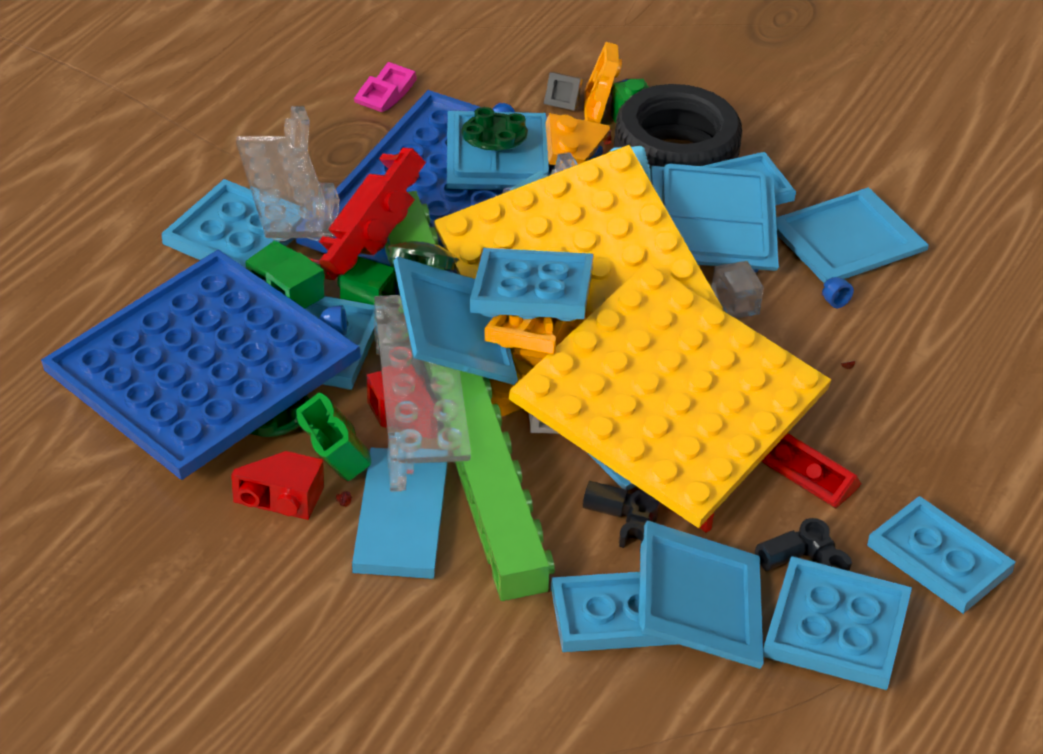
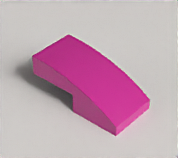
M387 62L377 78L369 76L354 97V102L376 111L384 112L394 106L409 91L417 80L416 73L413 70Z

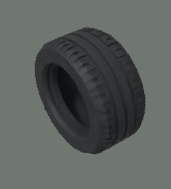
M685 84L656 85L637 92L621 106L616 117L614 148L630 145V147H644L650 169L652 166L664 167L667 164L704 166L739 158L742 123L734 108L724 98L714 92ZM665 139H677V140L689 141V142H692V143H691V144H678V143L665 142V141H663V140H665Z

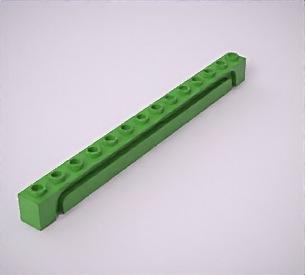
M417 191L408 192L415 200L408 208V214L405 219L397 224L387 237L385 252L390 267L394 268L393 261L395 259L389 258V245L407 241H420L438 245L435 227H429L430 215L427 204H421ZM419 257V263L425 264L426 258ZM395 272V282H396V285H397V288H398V291H399V286H398L397 277H396V272ZM422 361L434 400L438 403L441 410L442 425L488 564H491L492 577L500 601L548 592L549 575L555 572L553 557L549 549L544 550L541 543L544 541L542 526L539 519L533 520L531 516L533 512L531 495L528 489L522 490L520 485L522 483L521 467L518 460L511 459L512 445L510 436L507 431H501V412L497 403H491L492 388L489 378Z

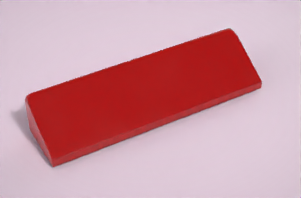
M789 433L761 461L835 509L857 491L861 485L857 475Z

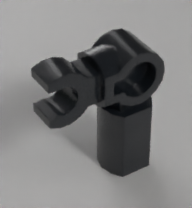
M589 481L584 494L583 508L622 518V515H626V524L621 527L619 535V547L624 548L627 539L632 537L638 538L642 543L646 521L654 523L657 521L659 501L643 490H637L633 494H629L626 489Z
M817 518L804 520L798 532L794 530L759 543L755 547V555L760 556V565L765 571L789 563L791 556L801 558L803 555L809 556L813 562L817 561L819 564L831 567L835 565L847 571L850 570L852 565L848 554L835 548V543L829 536L830 529L828 525Z

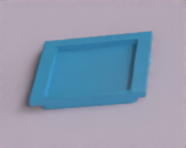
M448 111L447 189L510 190V188L538 171H542L544 175L547 174L549 176L545 125L547 120L546 113L494 112L508 115L512 113L522 114L526 118V127L528 129L526 140L519 146L507 150L494 151L474 147L463 139L461 134L462 126L466 121L474 117V111Z
M679 164L651 167V183L698 265L778 270L774 176H765L760 171Z
M869 187L776 217L777 235L823 283L832 277L846 279L927 251L929 244Z
M397 256L393 263L413 358L515 385L518 377L510 348H504L497 343L485 341V327L493 317H486L481 313H470V297L475 279Z
M647 520L644 525V539L640 548L639 626L642 628V633L760 669L764 664L760 556Z

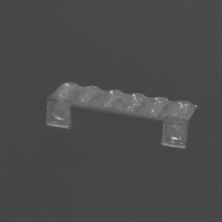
M291 106L290 119H285V136H238L236 140L266 238H272L277 241H286L290 238L320 240L322 236L335 237L328 228L338 216L340 199L334 183H319L308 154L310 120L304 106Z
M374 296V335L376 354H380L387 421V464L390 492L406 491L407 475L414 474V463L469 461L471 459L460 370L413 358L401 296Z

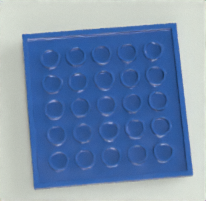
M216 250L41 359L46 373L180 480H183L361 358L360 347L232 258L220 250Z

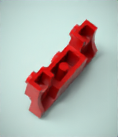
M403 147L399 154L396 155L382 154L379 160L388 168L387 172L384 175L368 174L328 228L336 238L321 237L319 243L328 252L320 260H310L321 266L324 270L325 279L335 280L339 274L344 275L354 267L358 260L357 256L360 253L374 256L376 252L386 245L387 237L395 226L405 219L408 214V208L415 200L406 189L417 181L419 172L426 163L413 148Z

